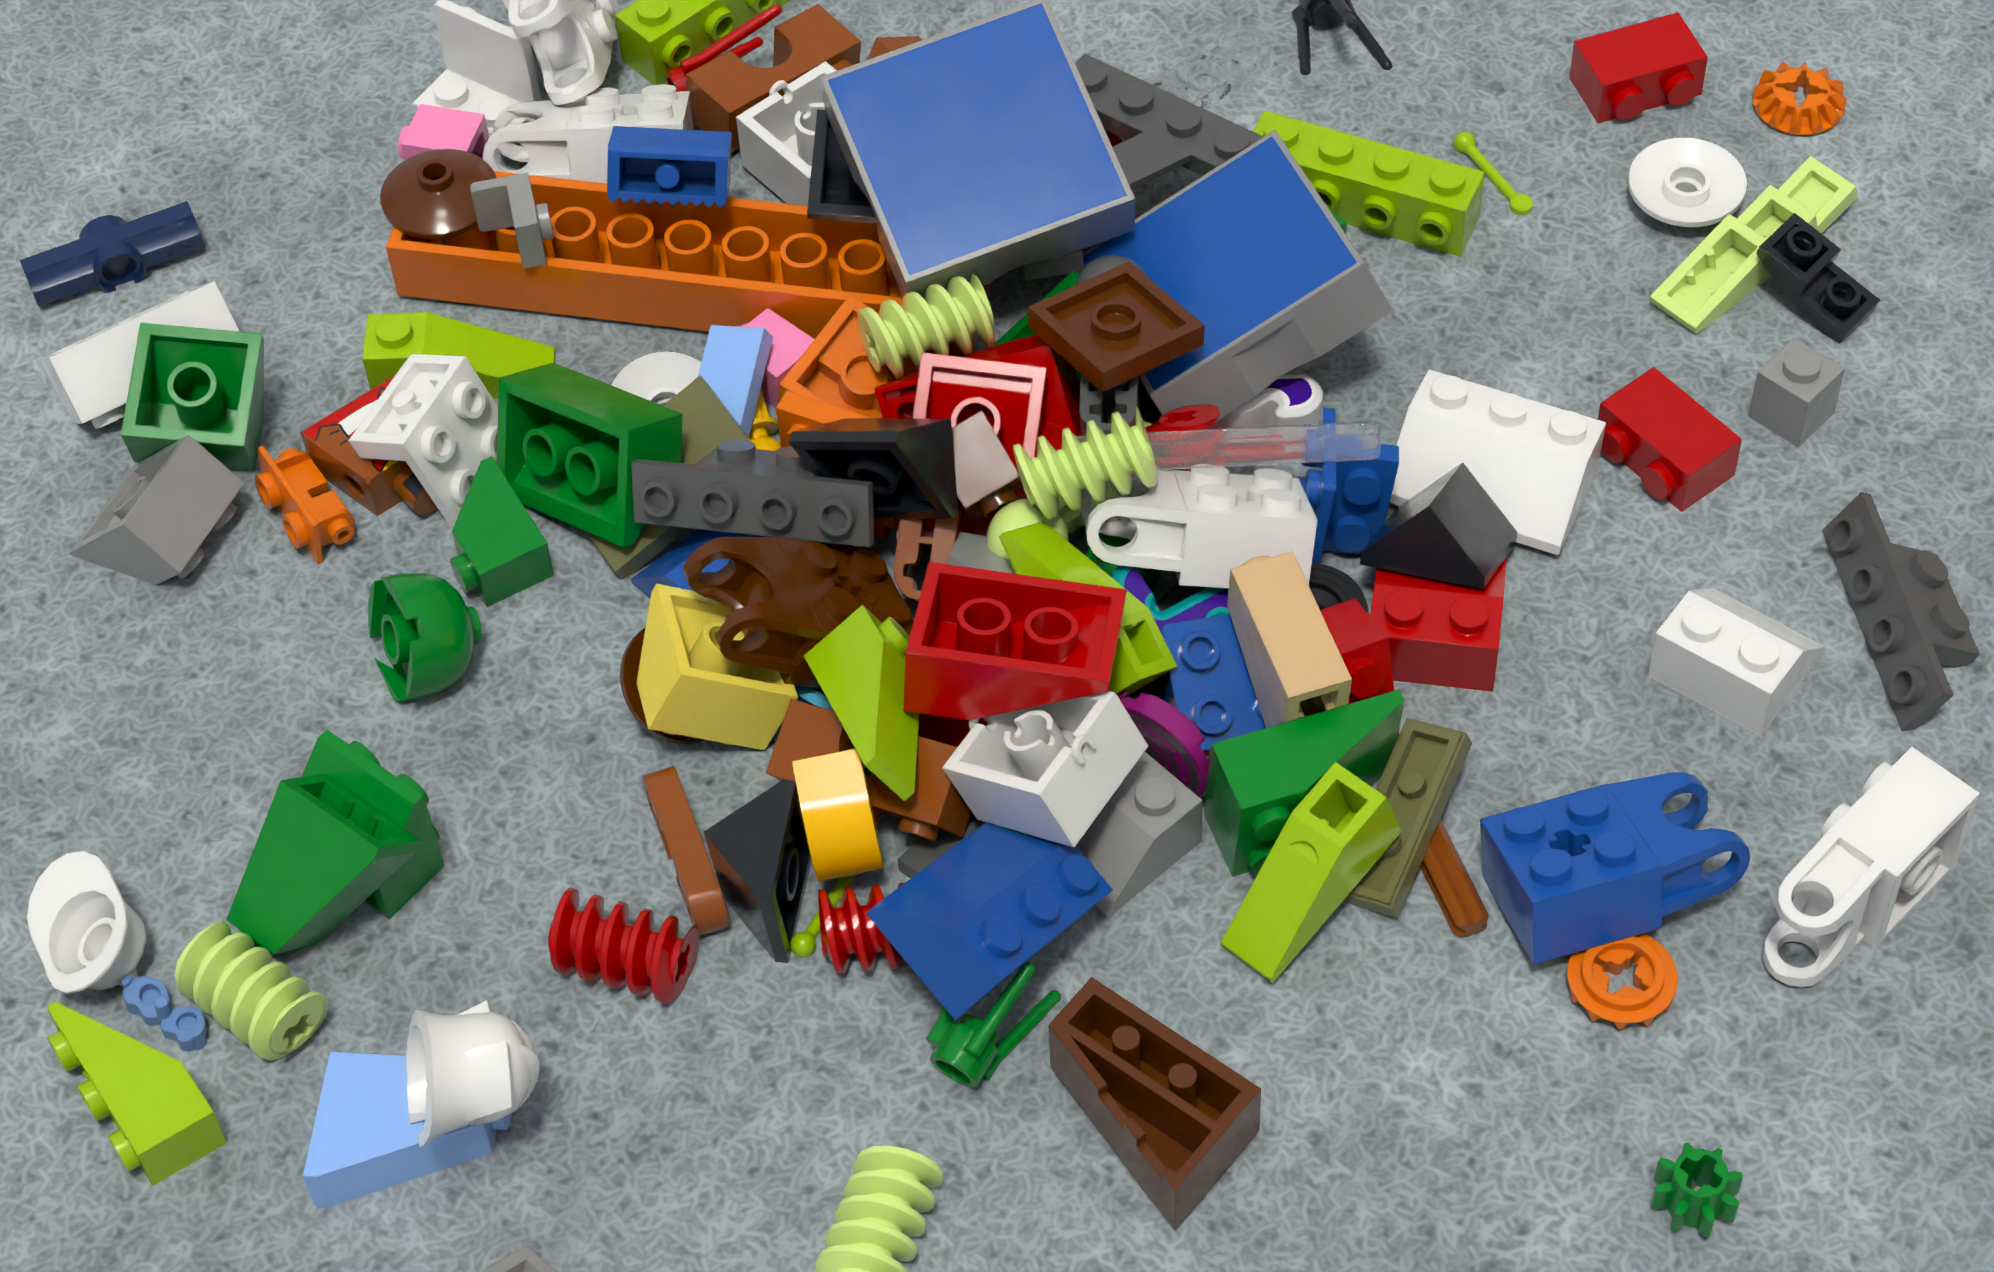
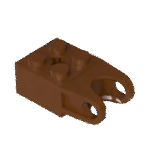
M721 537L706 542L694 550L683 566V574L694 592L704 598L720 602L732 611V613L726 616V620L720 629L715 632V641L725 658L735 663L777 671L780 673L784 684L821 688L804 655L862 605L879 621L883 622L890 616L905 630L909 637L914 622L911 611L903 601L887 570L885 561L877 550L783 537ZM730 559L727 565L717 572H701L713 561ZM744 630L745 634L742 640H733L740 631Z

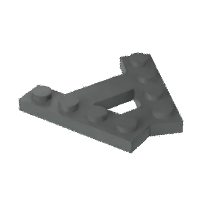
M1085 53L1075 62L1104 129L1126 140L1113 146V150L1131 190L1180 166L1203 176L1263 138V136ZM1082 250L1057 259L1023 265L1025 281L1070 274L1073 270L1081 272L1084 269Z

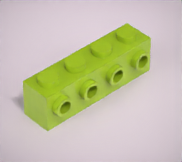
M637 0L615 14L622 61L652 85L666 83L665 72L680 66V61L700 53L771 6L779 4L782 7L791 0Z
M1263 111L1253 132L1265 137L1276 130L1328 209L1347 221V225L1459 257L1462 256L1480 218L1484 171L1269 111Z

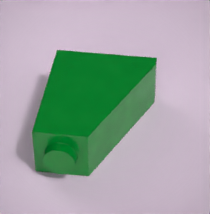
M326 774L281 780L226 920L243 933H247L255 942L254 947H264L270 954H283L287 951L313 946L322 941L417 852L421 840Z

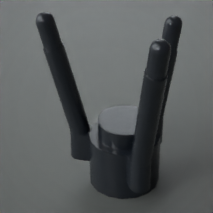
M1299 0L1300 5L1292 11V16L1297 26L1298 59L1302 75H1309L1311 73L1309 26L1313 24L1321 29H1330L1336 27L1342 21L1348 28L1354 30L1367 50L1384 70L1392 69V62L1357 15L1351 0Z

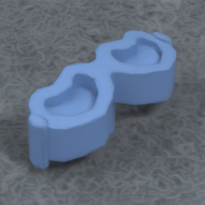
M127 975L123 977L121 981L123 998L127 1011L130 1014L140 1015L146 1025H160L164 1037L178 1042L180 1049L189 1052L195 1049L199 1051L205 1047L208 1031L200 1008L180 1006L171 1009L169 994L163 981L146 976L132 978V976Z

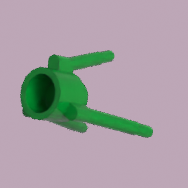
M1026 962L1022 965L984 1020L965 1014L960 1023L953 1022V1017L942 1005L939 1018L926 1037V1040L936 1047L930 1056V1061L940 1072L966 1087H977L982 1078L989 1081L1001 1061L1060 1001V992L1057 990L1050 991L996 1046L995 1044L1000 1037L996 1029L1034 974L1035 966L1033 963Z

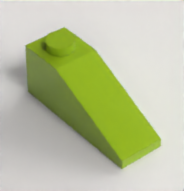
M429 312L367 314L362 361L369 387L372 389L397 374L411 354L466 356L492 398L498 399L499 377L555 363L556 350L553 346Z
M862 605L804 655V658L863 764L905 801L915 792L920 714L903 711L905 655L909 635L892 617L889 616L885 621L881 622Z

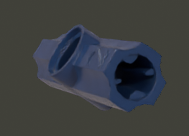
M188 201L129 222L113 215L97 217L89 221L82 228L78 240L21 259L20 263L39 307L95 286H99L107 292L116 291L115 286L134 280L135 284L139 283L147 272L146 268L205 248L193 212Z

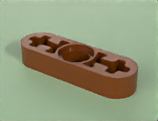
M672 766L643 775L642 781L646 797L668 859H673L677 874L675 878L692 925H698L699 936L730 927L728 913L718 881L675 767Z

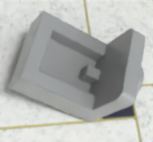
M529 173L472 183L470 190L479 230L481 232L514 227L523 269L547 265L542 240L554 237L547 203L537 205L534 203Z

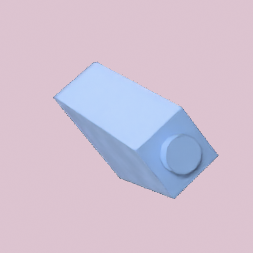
M330 1052L303 1178L315 1207H331L492 1154L497 1130H507L509 1128L511 1114L491 1123L468 1124L467 1126L442 1134L419 1148L417 1136L422 1132L425 1120L413 1124L409 1123L406 1056Z

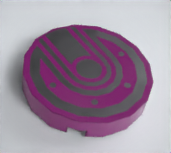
M1129 691L1117 694L1148 744L1145 752L1198 797L1203 795L1207 788L1210 756L1206 757L1200 747L1205 738L1202 736L1199 728L1181 711L1157 696L1140 693L1136 699L1129 698Z

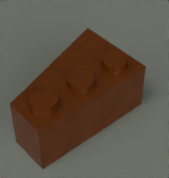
M1091 977L1048 1025L1050 1067L1169 1224L1176 1230L1258 1133L1260 1127L1261 1088Z

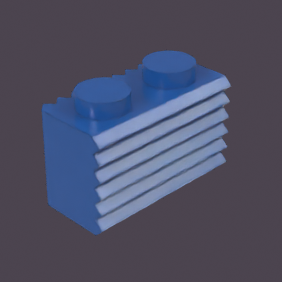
M613 126L608 143L607 197L612 202L620 198L624 203L632 198L636 204L642 199L648 204L656 200L660 205L668 200L672 206L678 201L684 206L691 201L696 207L704 202L708 208L715 202L721 208L727 203L730 185L731 132Z

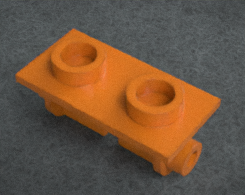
M264 446L258 447L261 473L255 475L254 480L262 502L269 510L275 507L279 508L283 514L282 523L291 544L296 549L305 546L316 563H322L321 547L331 543L342 545L353 538L355 534L353 528L355 524L354 517L334 490L312 498L329 489L328 481L307 452L298 451L296 448H288L281 452L277 459L273 460Z

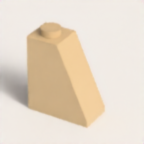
M1293 551L1274 557H1254L1241 566L1230 569L1227 607L1266 728L1347 705L1349 703L1352 678Z

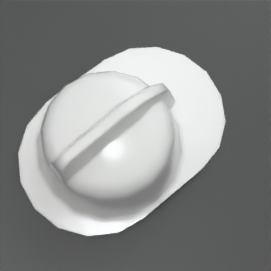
M85 851L67 853L52 862L38 878L29 898L27 921L31 938L53 988L67 994L83 991L86 988L105 990L114 988L117 985L122 986L121 981L127 975L132 976V978L138 977L136 966L144 952L147 940L146 927L139 915L123 900L108 867L100 857Z

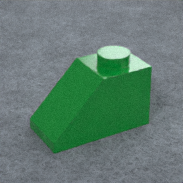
M491 456L482 460L452 529L458 556L451 558L450 564L463 591L467 593L475 589L485 606L489 607L554 575L548 543L494 458Z

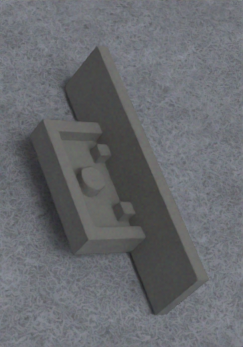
M730 440L719 443L715 450L696 464L635 459L631 462L635 523L783 537L806 541L814 540L870 547L874 544L873 482L817 477L792 446L770 451L755 449V444L750 441Z
M1860 492L1822 529V533L1901 731L1915 730L1954 696L1941 665L1954 668L1968 666L1980 653L1969 630V620L1960 608L1948 580V570L1939 559L1938 554L1891 543L1871 494Z

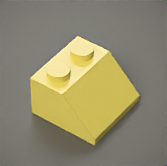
M662 584L655 585L650 597L637 676V687L648 729L667 734H678L721 742L726 745L765 750L784 720L790 699L796 700L798 695L795 685L784 684L779 672L735 663L726 659L721 653L715 641V632L723 625L726 616L732 613L729 608L713 599L704 598L691 590ZM744 630L740 631L733 640H742L745 634Z

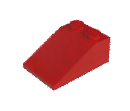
M922 352L913 418H951V426L954 427L976 413L983 411L1018 471L1013 445L1019 443L1030 458L1037 457V437L1041 436L1047 368ZM1024 487L1014 491L1018 498L1017 500L1028 499ZM960 502L962 510L960 532L987 536L989 525L995 515L985 518L980 511L969 517ZM900 518L898 520L896 539H898ZM925 519L924 537L933 538L936 519ZM923 546L922 550L931 551L932 547Z
M1507 557L1484 589L1380 568L1376 569L1370 616L1389 638L1393 681L1493 692L1499 650Z
M929 562L906 649L903 711L974 720L1108 692L1127 589Z

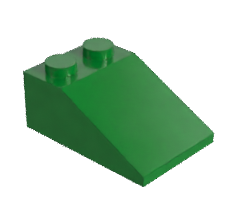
M1400 689L1211 744L1204 816L1232 877L1250 871L1258 875L1292 811L1334 762L1371 787L1381 778L1398 738L1405 701Z

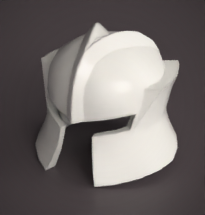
M487 1000L457 1015H437L417 1009L412 1015L406 1044L407 1100L409 1123L413 1124L425 1120L422 1132L417 1136L419 1148L442 1134L467 1126L468 1124L479 1125L500 1120L515 1112L528 1099L535 1087L539 1076L540 1062L537 1054L533 1052L528 1036L508 1017L489 1012Z

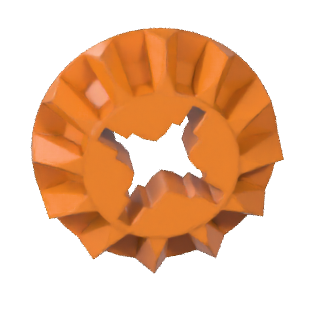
M1805 61L1799 68H1792L1788 64L1781 62L1775 72L1763 71L1758 85L1754 87L1753 106L1758 116L1772 128L1793 135H1813L1832 128L1842 118L1847 98L1843 96L1842 81L1830 79L1828 68L1817 71L1808 69ZM1798 87L1804 88L1803 92H1806V100H1803L1802 106H1796L1797 99H1794V92L1798 90Z
M1642 933L1572 953L1567 966L1566 980H1568L1571 990L1572 1003H1580L1588 1011L1592 1022L1599 1018L1615 1023L1620 1031L1630 1023L1641 1022L1648 1027L1655 1016L1663 1011L1668 1012L1677 990L1678 973L1668 951L1658 941ZM1635 963L1632 984L1637 989L1635 990L1625 985L1619 992L1609 993L1610 976L1606 972L1619 975L1624 969L1628 970Z

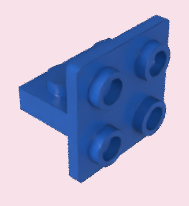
M1322 407L1318 429L1307 428L1304 438L1302 466H1307L1309 469H1307L1305 477H1296L1300 480L1317 518L1312 563L1317 564L1320 563L1322 551L1361 555L1363 549L1385 524L1399 466V446L1336 438L1335 409Z
M1230 614L1170 623L1160 629L1177 667L1167 672L1168 679L1157 688L1158 698L1177 708L1199 728L1202 736L1205 738L1200 745L1204 752L1211 751L1212 743L1266 728Z

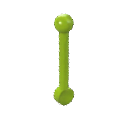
M1469 132L1458 133L1453 140L1455 150L1459 153L1467 154L1485 172L1489 180L1510 202L1509 209L1512 213L1516 215L1529 214L1533 208L1531 197L1525 194H1517L1478 150L1473 134Z
M856 875L839 878L828 895L834 908L842 899L845 887L850 886ZM819 910L805 931L796 933L791 939V950L797 957H809L815 952L817 945L815 938L820 932Z

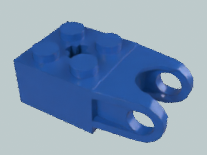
M1672 772L1603 784L1480 819L1482 875L1492 896L1534 964L1662 928L1663 916L1718 895L1733 887L1747 870L1750 853L1745 842L1735 832L1715 828L1691 830L1702 821L1708 812V790L1696 776L1685 772ZM1682 793L1692 794L1691 800L1684 808L1676 812L1663 814L1662 809L1672 797ZM1723 852H1732L1728 862L1718 870L1712 872L1701 871L1703 864L1708 858Z

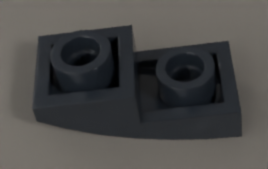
M1794 213L1759 246L1756 254L1777 286L1802 315L1822 334L1840 344L1875 310L1880 299L1834 264L1841 249Z

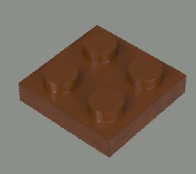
M1126 262L1028 306V327L1101 392L1204 345L1205 325L1130 262Z

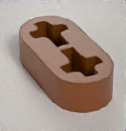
M958 498V510L955 518L936 519L933 538L924 537L925 519L900 518L894 561V580L899 590L913 601L919 602L921 591L917 590V582L907 577V570L909 567H918L920 565L923 546L932 547L930 562L948 564L949 554L960 534L962 510Z

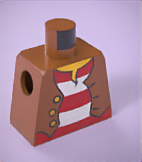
M395 375L300 432L306 452L325 479L376 516H379L403 500L419 515L431 513L437 508L406 461L360 458L348 441Z

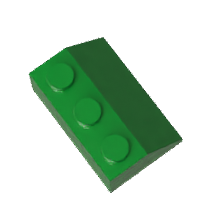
M556 363L499 377L497 465L522 504L621 547H627L634 544L646 525L634 522L631 462L635 459L681 463L683 413Z

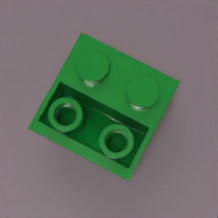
M326 730L317 738L302 777L326 774L421 840L417 852L364 901L390 920L444 867L437 843L440 836L431 822L427 809L429 798L423 788L408 775L400 774L396 777L381 767L374 754L363 744L357 741H352L348 744L329 730Z

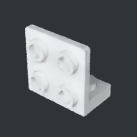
M438 0L433 5L446 70L412 103L415 113L420 104L484 114L490 137L493 134V124L498 114L507 106L520 102L542 101L532 46L526 37H518L512 26H505L480 15L472 8L462 7L448 0ZM514 118L508 121L505 126L530 121L524 118ZM512 141L511 143L516 145L518 142ZM496 148L495 152L498 153V154H500V155H502V156H504V155Z
M411 354L348 441L360 458L406 461L447 523L454 527L480 462L492 456L497 463L498 406L466 356Z

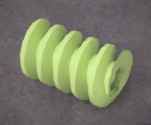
M971 274L970 283L964 277H953L948 282L947 291L939 284L930 285L926 289L924 298L917 292H909L903 297L902 307L894 300H885L880 305L879 315L869 307L858 311L860 335L869 362L877 373L880 372L881 366L887 365L896 379L903 378L904 358L909 357L919 370L922 352L926 353L927 350L932 349L935 354L949 356V343L955 341L965 356L972 353L971 335L978 334L987 348L995 345L992 309L980 280L974 274Z
M1137 406L1136 424L1130 427L1117 411L1111 414V433L1106 435L1093 419L1087 421L1086 441L1081 443L1069 428L1062 429V446L1059 450H1055L1044 435L1037 437V457L1030 458L1019 443L1013 445L1016 465L1029 503L1033 509L1034 505H1037L1049 520L1056 518L1058 515L1059 497H1062L1068 507L1075 512L1083 507V489H1086L1092 498L1100 504L1107 500L1108 481H1111L1123 496L1132 492L1133 473H1136L1148 488L1157 484L1155 456Z
M225 921L212 924L198 933L180 955L174 974L176 987L186 998L193 999L203 1012L212 1014L219 1025L225 1029H230L241 1043L248 1044L261 1059L272 1061L285 1057L304 1044L318 1030L326 1016L328 1000L320 992H309L310 986L302 977H291L290 969L283 962H272L273 957L270 952L264 947H254L255 942L247 933L236 932L231 934V928Z
M872 1146L861 1150L855 1158L853 1164L854 1174L845 1184V1199L836 1207L834 1213L835 1224L826 1233V1249H823L816 1259V1272H907V1269L900 1262H908L916 1257L917 1246L909 1237H920L925 1232L927 1227L926 1220L919 1213L929 1212L934 1208L936 1203L935 1195L929 1188H938L943 1183V1171L936 1162L912 1150L894 1146Z

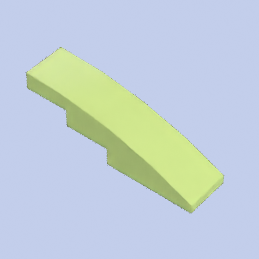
M1810 156L1779 189L1769 185L1737 219L1728 214L1650 296L1651 303L1695 334L1699 333L1771 277L1756 252L1759 246L1789 217L1796 213L1822 234L1857 199L1856 186Z

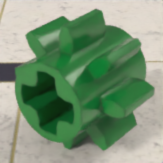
M1688 1142L1684 1143L1682 1153L1675 1163L1669 1159H1659L1654 1178L1660 1184L1654 1187L1651 1206L1652 1208L1668 1209V1212L1673 1217L1672 1231L1676 1232L1684 1225L1691 1228H1699L1700 1233L1704 1238L1710 1237L1713 1223L1717 1216L1724 1221L1734 1222L1740 1204L1734 1195L1739 1193L1743 1175L1742 1172H1728L1725 1162L1721 1159L1723 1150L1720 1148L1713 1152L1705 1149H1694ZM1696 1186L1700 1187L1698 1191L1694 1190Z

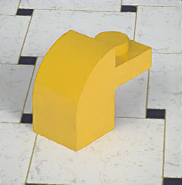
M856 749L792 761L805 832L817 881L849 877L883 869L882 860H884L873 815L865 768Z

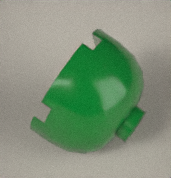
M399 573L381 577L382 580L374 581L371 585L368 600L370 638L382 636L386 656L393 666L391 668L374 658L392 698L395 701L417 700L445 692L465 674L471 663L473 645L478 644L481 640V624L477 611L472 606L467 607L461 594L445 579L431 574ZM409 662L408 677L405 674L402 663Z

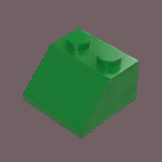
M140 323L121 431L122 439L133 461L139 463L183 437L190 435L230 471L255 472L258 459L257 448L260 446L264 421L263 335L261 333Z

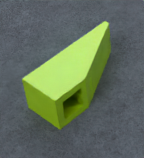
M1044 521L1010 530L998 536L1015 574L1125 589ZM1128 590L1108 690L1115 692L1116 695L1124 691H1129L1130 695L1177 667L1149 608Z
M1334 762L1290 814L1220 942L1222 947L1273 984L1402 832L1387 797Z
M56 1001L46 1006L58 1030L48 1036L47 1040L67 1073L79 1067L87 1081L78 1085L77 1089L94 1119L99 1122L110 1116L118 1129L107 1137L127 1172L140 1166L151 1185L154 1186L227 1143L214 1111L181 1061Z

